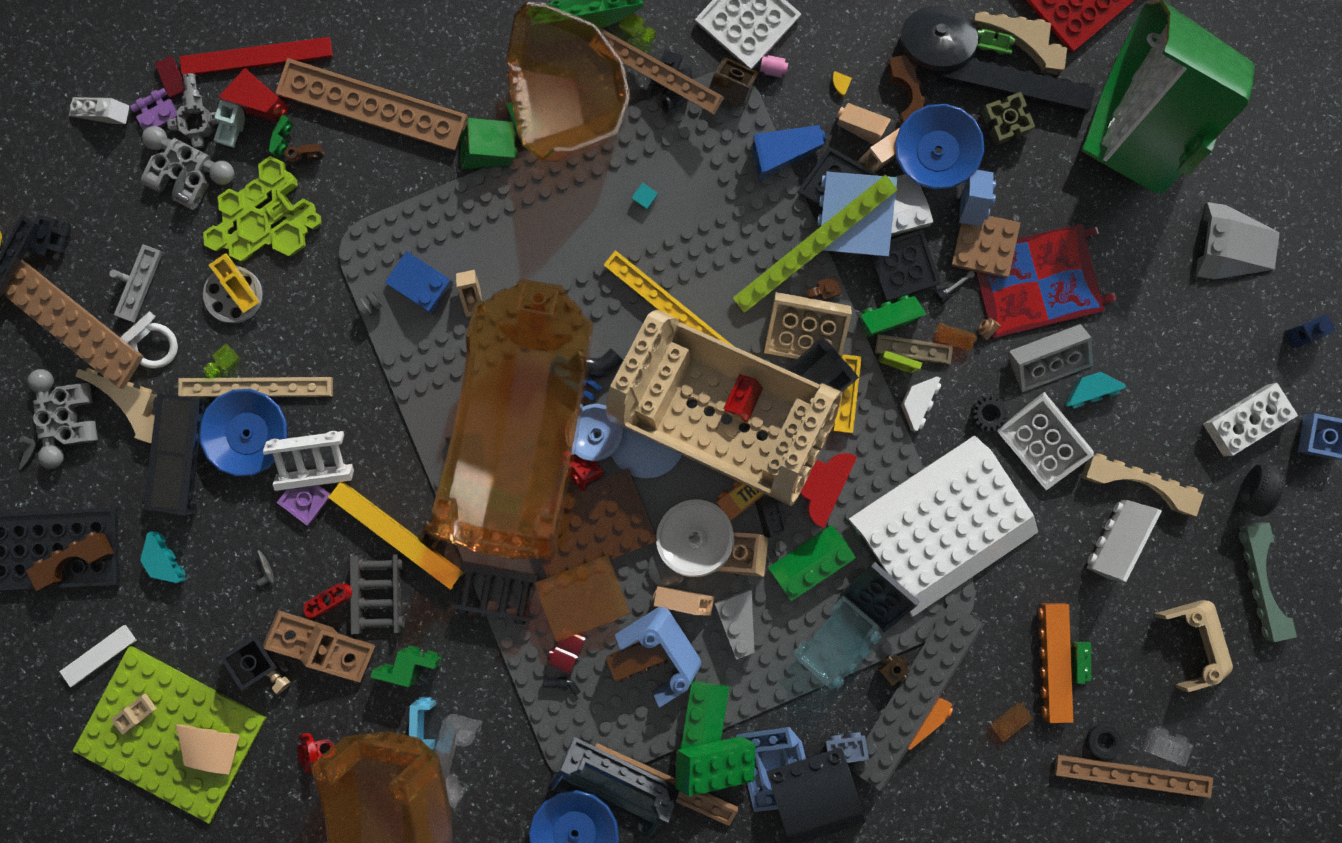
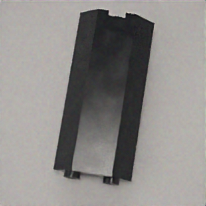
M823 336L786 368V370L819 385L823 383L841 392L859 378ZM743 423L740 425L744 430L747 428L750 430L748 424ZM763 431L757 434V439L760 441H764L768 437V434Z

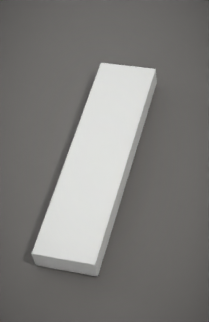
M123 625L59 672L68 685L73 687L137 640L128 627Z

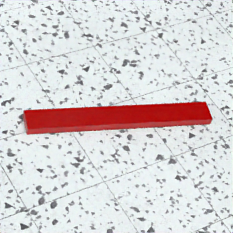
M330 37L180 56L182 75L187 74L188 76L189 73L201 75L286 64L287 58L299 62L332 58L333 53Z

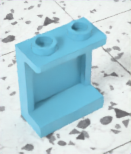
M419 697V700L410 705L408 754H429L435 748V739H424V710H430L436 705V700H431V697Z

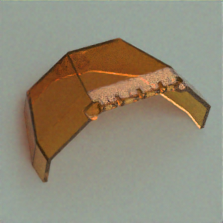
M525 2L514 14L506 59L507 67L511 69L506 72L508 84L513 86L509 88L512 104H517L513 106L515 121L521 122L516 124L518 136L522 140V145L542 162H562L607 143L618 133L630 99L626 70L621 58L595 24L545 3Z

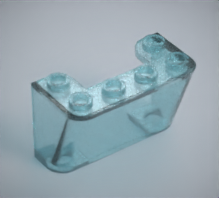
M844 596L830 610L833 613L832 616L809 642L804 640L792 654L831 690L834 688L839 689L845 682V676L848 673L852 674L856 670L857 662L860 659H865L870 653V647L873 644L877 645L883 638L881 635L882 629Z

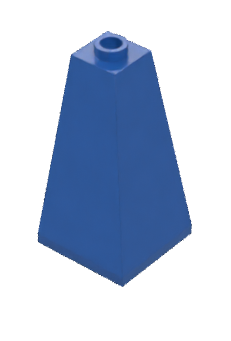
M820 125L754 134L751 146L759 181L771 177L822 149L824 142H826L824 130L821 131Z

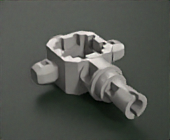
M189 73L188 77L187 74L183 75L185 86L184 96L182 97L183 106H180L177 110V118L168 120L167 125L172 131H181L191 139L193 147L198 149L204 146L203 137H209L213 133V125H217L219 122L215 119L216 112L211 113L203 107L202 96L199 95V91L196 88V76ZM202 112V120L204 121L202 127H199L200 129L187 130L188 123L186 120L188 116H191L192 113L200 114Z

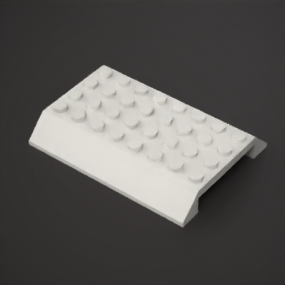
M976 436L971 437L848 519L857 534L863 536L884 570L920 601L918 606L909 612L911 617L1038 533L1033 513L993 452Z

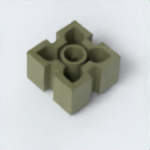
M1022 92L1007 97L1002 104L1000 100L987 104L981 110L985 124H991L992 129L989 134L994 146L1009 141L1013 136L1018 138L1029 134L1035 128L1030 113H1024V108L1027 105Z

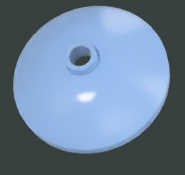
M590 404L580 408L572 415L566 428V439L570 449L578 457L587 461H600L610 457L619 448L624 434L623 427L608 420L606 405ZM597 433H601L599 438H595Z

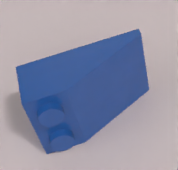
M407 251L385 281L386 284L431 314L434 313L454 284L449 278Z

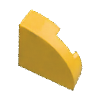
M834 71L832 77L833 85L838 94L844 97L852 78Z

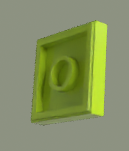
M886 350L879 355L877 360L880 363L912 374L920 370L922 366L921 362Z

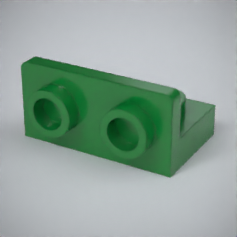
M1071 642L1072 681L1075 683L1085 684V681H1091L1090 642Z

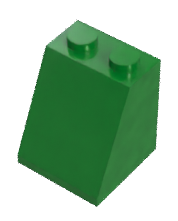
M468 118L462 129L460 139L461 169L511 165L517 157V147H514L516 130L513 128V122Z

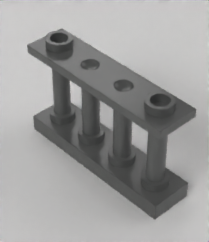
M401 554L393 555V560L365 561V559H362V555L350 556V586L352 588L351 634H360L366 627L394 626V633H399L404 628L405 620L404 616H401V570L404 568V560L401 558ZM393 568V580L363 579L362 571L365 569ZM393 587V599L365 600L363 598V590L365 588ZM370 607H394V619H366L363 617V610Z

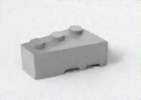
M748 589L715 602L714 604L736 660L755 653L752 590Z

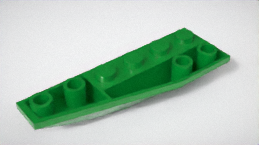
M553 0L546 4L536 3L528 7L535 45L570 39L597 31L626 18L643 8L644 4L643 0Z

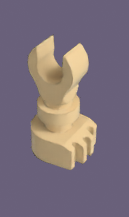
M276 669L267 674L271 678L270 681L276 683L272 687L276 694L282 693L291 684L287 677L281 678L282 675L279 672L277 673Z

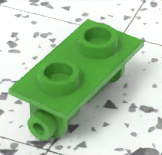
M986 29L977 31L978 49H989L999 54H1012V45L1015 42V38L1012 35L999 32L997 39H995V31Z

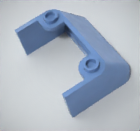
M666 607L654 609L615 634L621 650L637 640L646 648L655 647L660 643L679 671L668 682L652 691L659 707L684 693L701 667L699 655Z

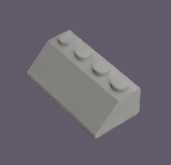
M1081 324L1009 351L1011 367L1022 392L1093 366L1092 338Z

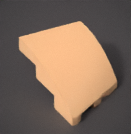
M176 724L175 729L179 738V747L182 752L184 766L213 773H230L239 735Z

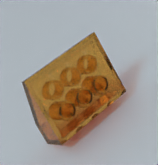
M608 555L535 583L556 642L630 614L612 561Z

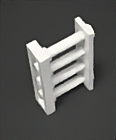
M330 431L325 434L266 441L263 454L273 453L279 473L276 474L273 482L274 490L351 481L354 472L353 465L343 463L339 444H342L344 432ZM331 446L336 466H324L319 447ZM312 449L317 469H305L300 450ZM292 451L298 471L286 472L281 452Z

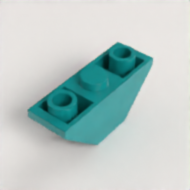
M1102 372L1076 379L1065 402V406H1073V409L1085 405L1084 401L1091 400V403L1102 400V395L1109 394V397L1120 394V390L1126 388L1124 383Z
M158 531L147 533L140 561L149 576L174 583L185 582L187 580L185 578V571L176 563L175 554L167 548L164 536L158 533Z

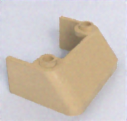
M1200 600L1155 613V617L1162 619L1184 615L1186 622L1190 626L1199 627L1210 664L1203 669V677L1178 683L1176 688L1191 692L1216 685L1232 672V661L1216 608L1212 602Z

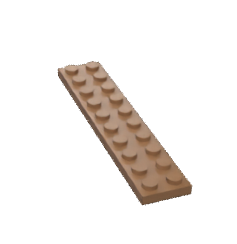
M287 58L276 90L277 96L455 152L461 139L462 129L468 118L467 114Z
M21 260L3 295L116 387L124 389L144 356L24 260Z

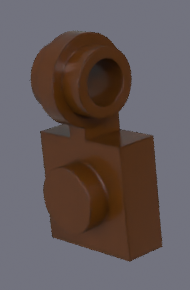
M319 144L299 145L300 148L292 146L285 151V157L290 162H297L301 156L310 160L318 159V156H324L323 148Z

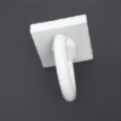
M150 311L120 338L126 343L129 342V345L138 351L137 343L150 331H158L164 334L170 344L168 354L158 361H150L143 357L140 365L147 368H161L168 365L175 358L178 343L175 335L169 328L161 324L150 323L155 317Z

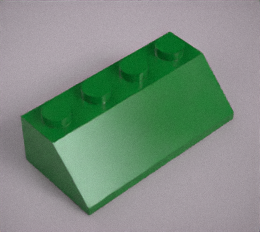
M830 525L769 566L768 569L788 599L792 601L856 557L833 525Z
M696 680L692 681L680 749L721 741L730 686Z

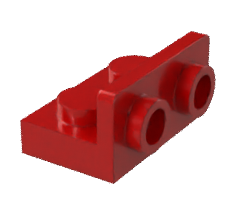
M572 450L563 453L562 468L565 472L569 473L573 484L578 486L581 491L586 489V483L603 476V470L596 461L584 460L578 457Z

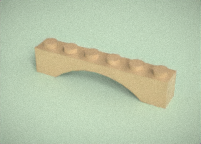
M1098 453L1086 461L1081 475L1083 479L1097 484H1105L1121 479L1140 482L1156 491L1167 502L1171 510L1187 516H1197L1204 494L1198 493L1197 488L1191 486L1184 488L1179 486V482L1168 479L1167 482L1162 480V476L1158 474H1145L1141 468L1134 466L1132 468L1125 467L1124 462L1118 460L1111 462L1106 460V456Z

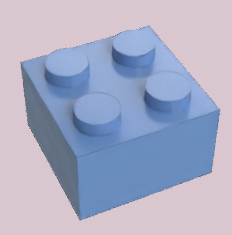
M976 170L965 182L960 195L959 223L982 227L984 220H988L990 206L994 205L996 195L993 194L996 186V181H993V172Z
M1315 413L1304 415L1297 452L1332 460H1342V419Z

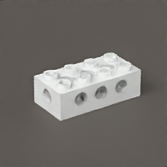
M1273 383L1262 387L1203 425L1222 455L1233 456L1298 415L1278 383Z

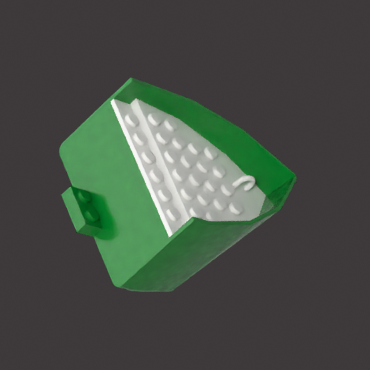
M1160 0L1146 3L1142 7L1114 61L1099 97L1081 151L1154 193H1164L1182 173L1187 176L1192 173L1212 152L1216 138L1246 108L1252 93L1255 72L1254 63L1165 1Z

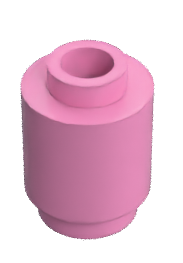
M769 55L768 57L763 56L760 72H764L765 75L782 78V74L786 75L788 63H785L784 58Z

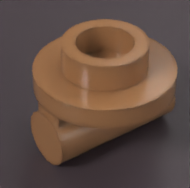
M991 318L985 319L979 325V334L988 340L1001 325Z

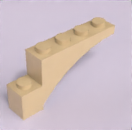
M988 12L975 13L972 18L976 28L995 31L996 34L1000 32L1012 35L1015 38L1014 44L1019 46L1035 61L1041 69V73L1059 76L1065 70L1067 48L1061 47L1060 44L1048 45L1051 23L1045 22L1042 19L1033 21L1027 20L1025 17L1011 18L1005 14L989 15Z
M86 368V371L78 369L76 377L100 388L118 404L135 431L136 435L134 438L151 443L155 416L151 412L154 398L157 395L152 394L151 389L140 386V389L134 388V383L128 382L124 389H119L105 377L97 375L98 371L90 368ZM162 421L160 423L158 445H160L167 423Z

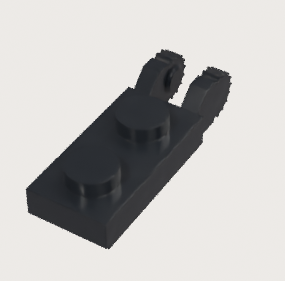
M665 49L660 61L678 70L683 57L680 54ZM651 79L646 90V97L650 98L655 88L658 87L660 89L656 100L660 101V97L665 95L669 89Z

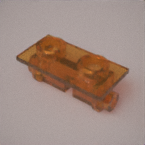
M938 323L934 340L971 351L977 336L975 333Z

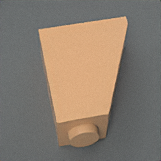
M847 103L845 108H840L836 116L839 118L836 125L875 145L879 142L891 119Z
M899 129L872 146L857 162L876 173L896 157L895 140Z
M657 587L653 599L654 606L666 607L670 610L693 615L711 616L715 596L667 587Z

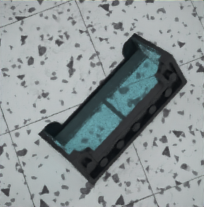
M576 737L571 741L547 788L558 794L567 792L569 787H572L578 791L595 795L605 804L638 819L639 832L652 840L669 823L679 794L676 786Z

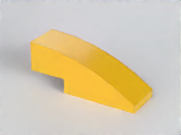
M227 253L209 264V267L219 278V282L243 313L260 302Z

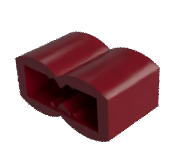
M564 628L563 631L559 630L555 641L558 642L556 648H551L547 657L550 660L548 665L570 674L586 636Z

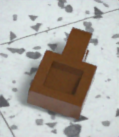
M836 275L817 281L818 287L809 289L806 292L808 298L811 299L821 295L822 300L842 294Z

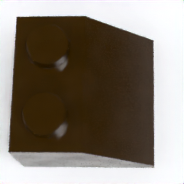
M725 57L715 71L709 89L722 95L724 100L729 101L732 105L743 107L759 72Z

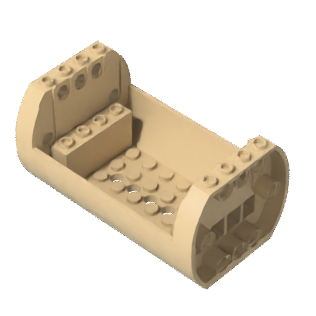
M654 310L647 315L610 386L606 404V415L608 420L614 424L792 506L799 497L834 425L842 400V392L823 383L819 385L680 323L677 318ZM739 374L757 379L763 387L748 422L743 421L740 416L726 412L723 409ZM689 400H696L698 404L695 408L687 407ZM713 408L715 410L714 415L706 416L704 414L705 409ZM729 415L733 418L732 422L727 425L723 424L722 418ZM743 423L750 426V430L746 433L739 430L740 425ZM759 432H766L768 434L767 439L764 441L758 440L757 434Z

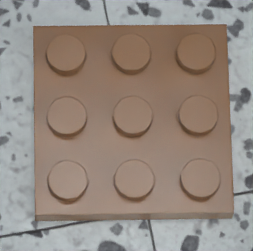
M989 216L988 220H984L982 227L961 223L951 266L1008 279L1021 222Z

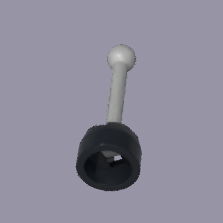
M969 271L964 278L948 289L944 287L937 289L933 293L934 297L940 304H944L950 299V292L967 279L973 278L975 273Z

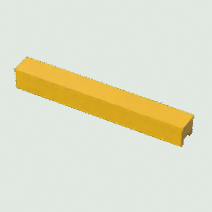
M340 482L333 492L328 495V498L450 590L456 587L455 585L464 574L462 570L437 551H432L418 540L417 536L348 484Z

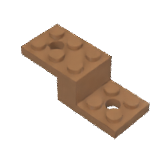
M279 610L263 644V648L266 650L300 659L306 667L356 682L361 681L375 648L371 643L338 634L331 626ZM287 631H294L292 639L287 640L284 638ZM351 653L354 655L351 662H344V657L347 654Z

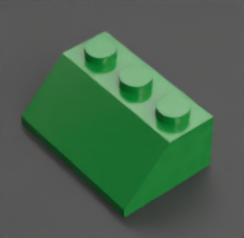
M908 295L898 298L896 303L891 304L888 301L880 304L879 309L873 310L871 307L861 311L862 314L858 319L866 338L918 321L926 313L915 296L909 298Z

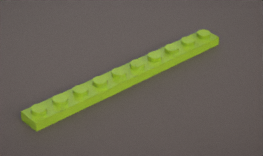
M884 175L733 297L735 302L745 313L898 189L887 175Z

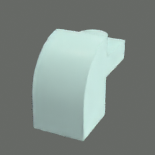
M220 100L215 115L219 125L214 141L234 148L239 131H243L244 111L239 105Z

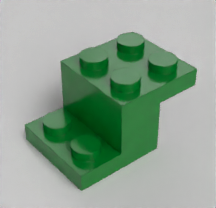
M409 645L408 648L405 647L398 651L394 665L383 663V666L380 665L373 669L371 678L410 687L416 683L420 666L435 669L441 665L442 657L438 656L437 652L430 650L421 652L419 651L420 648Z

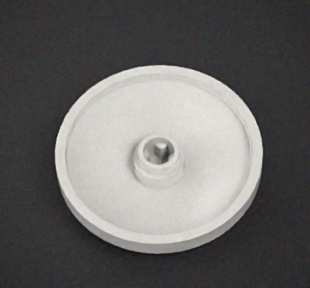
M687 500L672 507L661 519L656 534V545L662 560L674 572L687 577H702L717 571L728 560L734 545V531L728 516L717 505L705 500Z

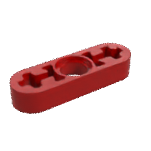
M336 584L308 600L303 607L305 616L308 618L319 617L348 601L352 596L351 586L348 584ZM343 589L342 596H337L336 594L341 593ZM327 595L330 597L329 606L325 604V598Z

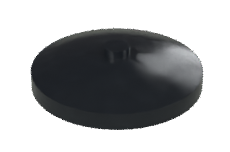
M929 6L915 11L907 18L902 28L901 44L906 55L917 65L934 71H949L965 65L973 57L978 44V33L973 22L960 11L945 6Z

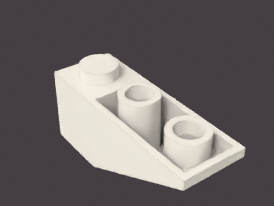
M73 97L69 116L112 124H126L129 105L112 98Z

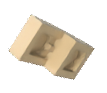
M145 693L131 705L120 711L111 721L120 733L124 735L157 708Z

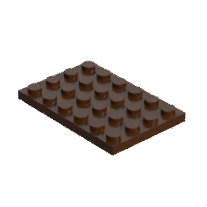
M629 469L587 485L583 491L577 489L521 512L550 584L657 541L656 534Z

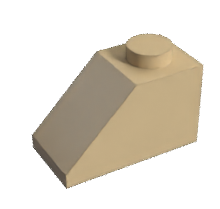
M475 270L456 273L457 289L466 317L484 314L485 309Z

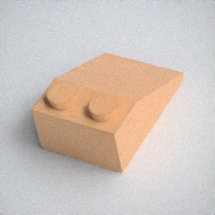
M734 532L732 552L725 564L717 571L764 577L769 538L761 534Z

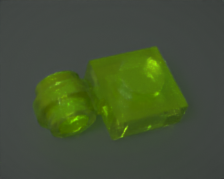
M635 13L624 18L619 25L621 30L634 38L640 32L641 38L648 43L655 39V30L649 26L644 28L645 19Z
M226 343L212 355L216 362L208 363L203 368L204 374L213 378L219 374L220 366L227 371L241 358Z

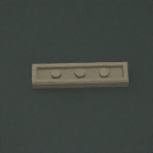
M877 334L874 354L880 355L886 350L913 360L950 365L953 345Z

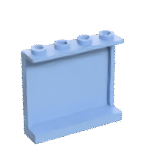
M827 172L826 175H823L821 187H825V193L820 196V207H823L822 215L819 214L818 226L825 224L883 176ZM888 177L896 187L897 177ZM896 192L823 250L889 256Z

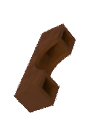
M907 55L889 58L886 64L890 82L901 85L909 95V107L898 118L900 126L913 112L925 107V98L920 93L921 80L916 75L917 64Z
M91 532L84 536V540L68 544L67 549L49 554L50 558L32 563V567L27 569L26 572L35 590H46L61 582L64 566L74 557H80L88 563H97L114 554L105 534Z

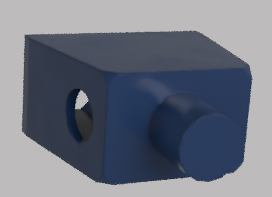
M1322 314L1285 332L1293 348L1331 334L1335 332V328L1328 314ZM1300 331L1304 332L1306 336L1302 338Z

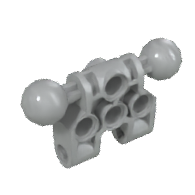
M151 126L143 131L142 140L147 148L151 150H165L164 153L151 156L141 177L143 185L157 192H162L170 178L176 180L178 177L177 171L186 166L187 172L181 193L188 196L189 200L186 204L178 199L176 202L194 210L199 205L209 186L205 175L206 171L210 173L211 179L219 185L228 184L234 179V169L228 162L218 161L214 163L210 161L209 155L176 138L168 139L165 131L160 127ZM191 151V157L186 160V154ZM165 160V166L161 168L160 163ZM199 177V183L194 185V179Z
M44 369L31 372L27 383L36 392L37 400L33 401V420L36 424L38 439H42L43 448L38 452L37 459L43 467L54 469L60 466L64 460L63 451L56 446L55 438L66 445L98 441L96 422L86 421L77 423L78 415L75 411L77 406L93 403L90 383L60 386L56 387L49 395L48 391L54 384L51 373ZM65 393L66 398L61 402L60 395ZM67 411L68 418L64 421L62 415ZM47 414L49 420L47 423H44L43 417ZM69 430L71 432V436L67 440L65 438V433Z

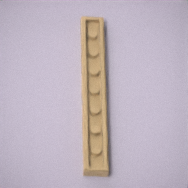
M179 378L178 396L217 398L231 390L253 389L267 394L269 397H333V378Z

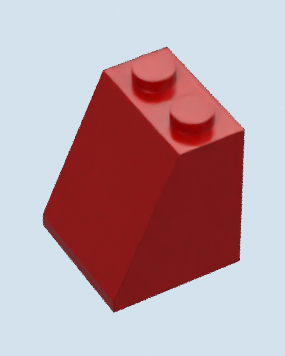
M246 68L219 95L225 102L239 105L246 114L276 123L282 114L286 116L289 110L278 96Z

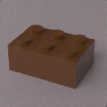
M637 642L609 654L606 661L614 680L624 682L631 679L632 674L636 672L640 675L648 672L650 666L656 664L659 667L668 663L669 656L660 643L655 647L646 648L640 642Z

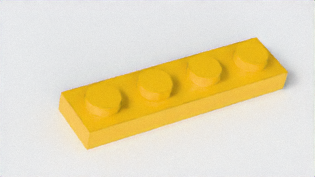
M842 354V359L859 377L862 357ZM859 378L842 392V400L834 422L833 431L853 433Z

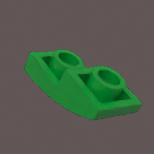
M283 114L278 120L270 140L269 152L276 158L283 155L287 150L289 143L284 137L290 134L294 124Z

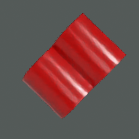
M841 453L830 457L825 463L822 461L815 462L799 495L807 500L805 505L806 515L814 525L820 528L825 527L857 456L850 453Z

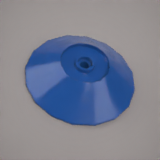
M948 104L927 105L913 112L900 126L895 140L896 159L903 173L916 184L934 190L953 188L967 181L979 168L984 154L983 133L976 120L963 109ZM940 148L942 152L936 153L935 149Z
M235 389L222 394L206 408L203 414L200 445L206 459L219 471L235 477L254 476L270 468L275 460L273 453L263 454L266 441L271 439H287V424L279 405L267 394L253 389ZM246 430L250 431V435L248 437L245 436Z
M578 790L561 792L544 801L534 814L529 830L530 843H618L619 841L617 821L608 805L595 795ZM577 830L578 835L573 836L571 831Z

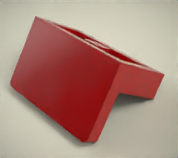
M739 374L723 409L726 412L740 416L743 421L748 422L763 387L757 379Z

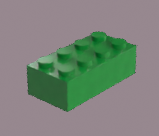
M740 736L677 750L676 789L687 796H694L753 782L755 743Z

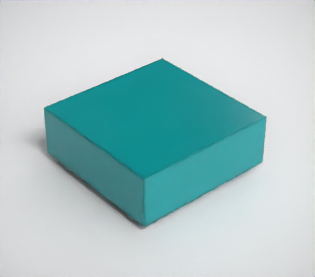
M642 183L633 195L632 200L648 210L658 196V193Z

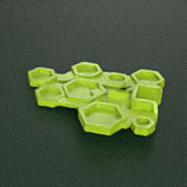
M271 156L258 164L259 178L251 181L239 192L227 189L218 196L219 211H222L223 222L218 226L213 225L203 232L204 246L215 251H219L222 248L229 249V256L242 262L266 244H272L273 249L290 257L306 246L305 234L308 233V227L312 229L321 225V215L316 213L314 204L305 199L300 200L295 205L291 204L286 195L298 187L297 179L286 171L284 162ZM272 191V201L261 209L255 208L268 199L267 194ZM283 217H287V219L278 224L276 227H274L273 229L271 228V225L276 223L278 220H280ZM236 221L237 230L232 234H228V230L234 227V222Z

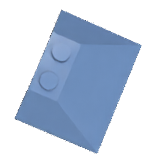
M790 727L737 734L736 737L742 736L755 743L754 781L747 783L754 812L778 809L766 771L806 759L802 741Z

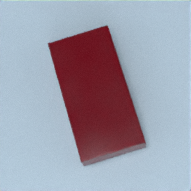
M170 56L156 62L155 66L169 98L173 99L182 95L185 91L184 80L174 57Z

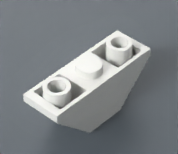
M935 377L908 388L901 407L911 431L915 432L923 428L926 421L923 417L926 411L929 412L933 405L931 399L934 394L938 393L941 387L939 383L941 378Z

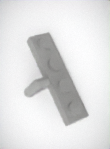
M142 244L130 276L116 270L110 271L111 277L127 283L114 315L135 323L163 254L162 251Z

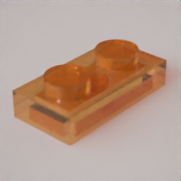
M1018 702L989 726L1000 740L1004 742L1031 721L1033 717L1025 706Z

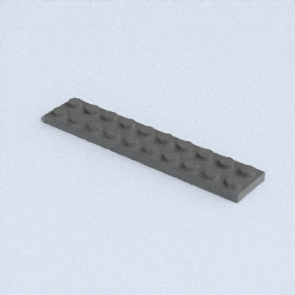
M952 603L948 605L911 665L910 672L907 673L908 677L900 683L866 738L869 760L852 762L849 766L850 770L879 791H883L985 625L984 623Z

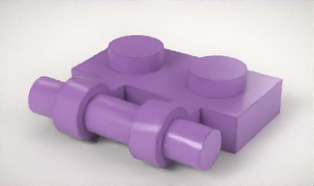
M165 88L159 91H152L151 95L144 99L139 98L136 100V103L130 106L133 112L141 109L142 114L136 117L143 130L151 126L162 128L167 125L168 120L177 118V109L173 101L170 99L163 101L162 99L168 95ZM156 101L158 105L149 110L147 106Z

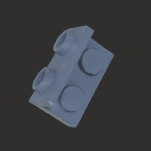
M861 732L849 733L848 738H842L841 735L830 736V740L826 741L827 751L842 748L847 763L869 760L866 737L861 735Z

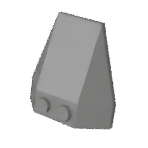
M1206 202L1203 221L1208 222L1204 256L1198 258L1196 277L1215 280L1275 269L1280 232L1227 205Z

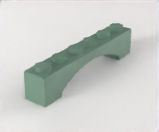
M1261 522L1239 527V539L1243 543L1245 550L1243 556L1249 567L1248 577L1253 584L1252 594L1257 601V615L1262 622L1261 632L1263 637L1271 642L1296 638L1293 618L1286 617L1279 609L1268 584L1266 560L1270 542H1274L1270 523Z

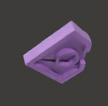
M320 485L287 489L277 503L309 526L330 499L328 495L331 493Z

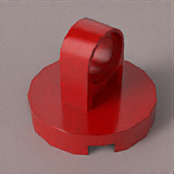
M303 733L298 736V739L301 740V744L297 745L300 765H305L304 773L315 772L318 760L331 756L334 752V745L329 740L314 742L310 733ZM322 744H327L329 746V752L327 755H324L320 752V746Z

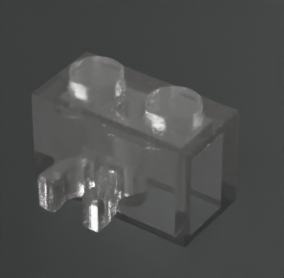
M1150 727L1142 749L1186 767L1193 748V744L1187 742L1188 738L1176 734L1175 737L1168 735L1169 731L1158 727L1157 730Z

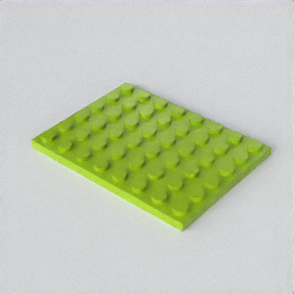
M129 646L76 743L73 752L209 824L218 811L267 717L139 649ZM146 693L157 709L126 734L122 735L111 719ZM176 724L239 735L230 773H213L184 766L182 752L179 747V738L175 729Z

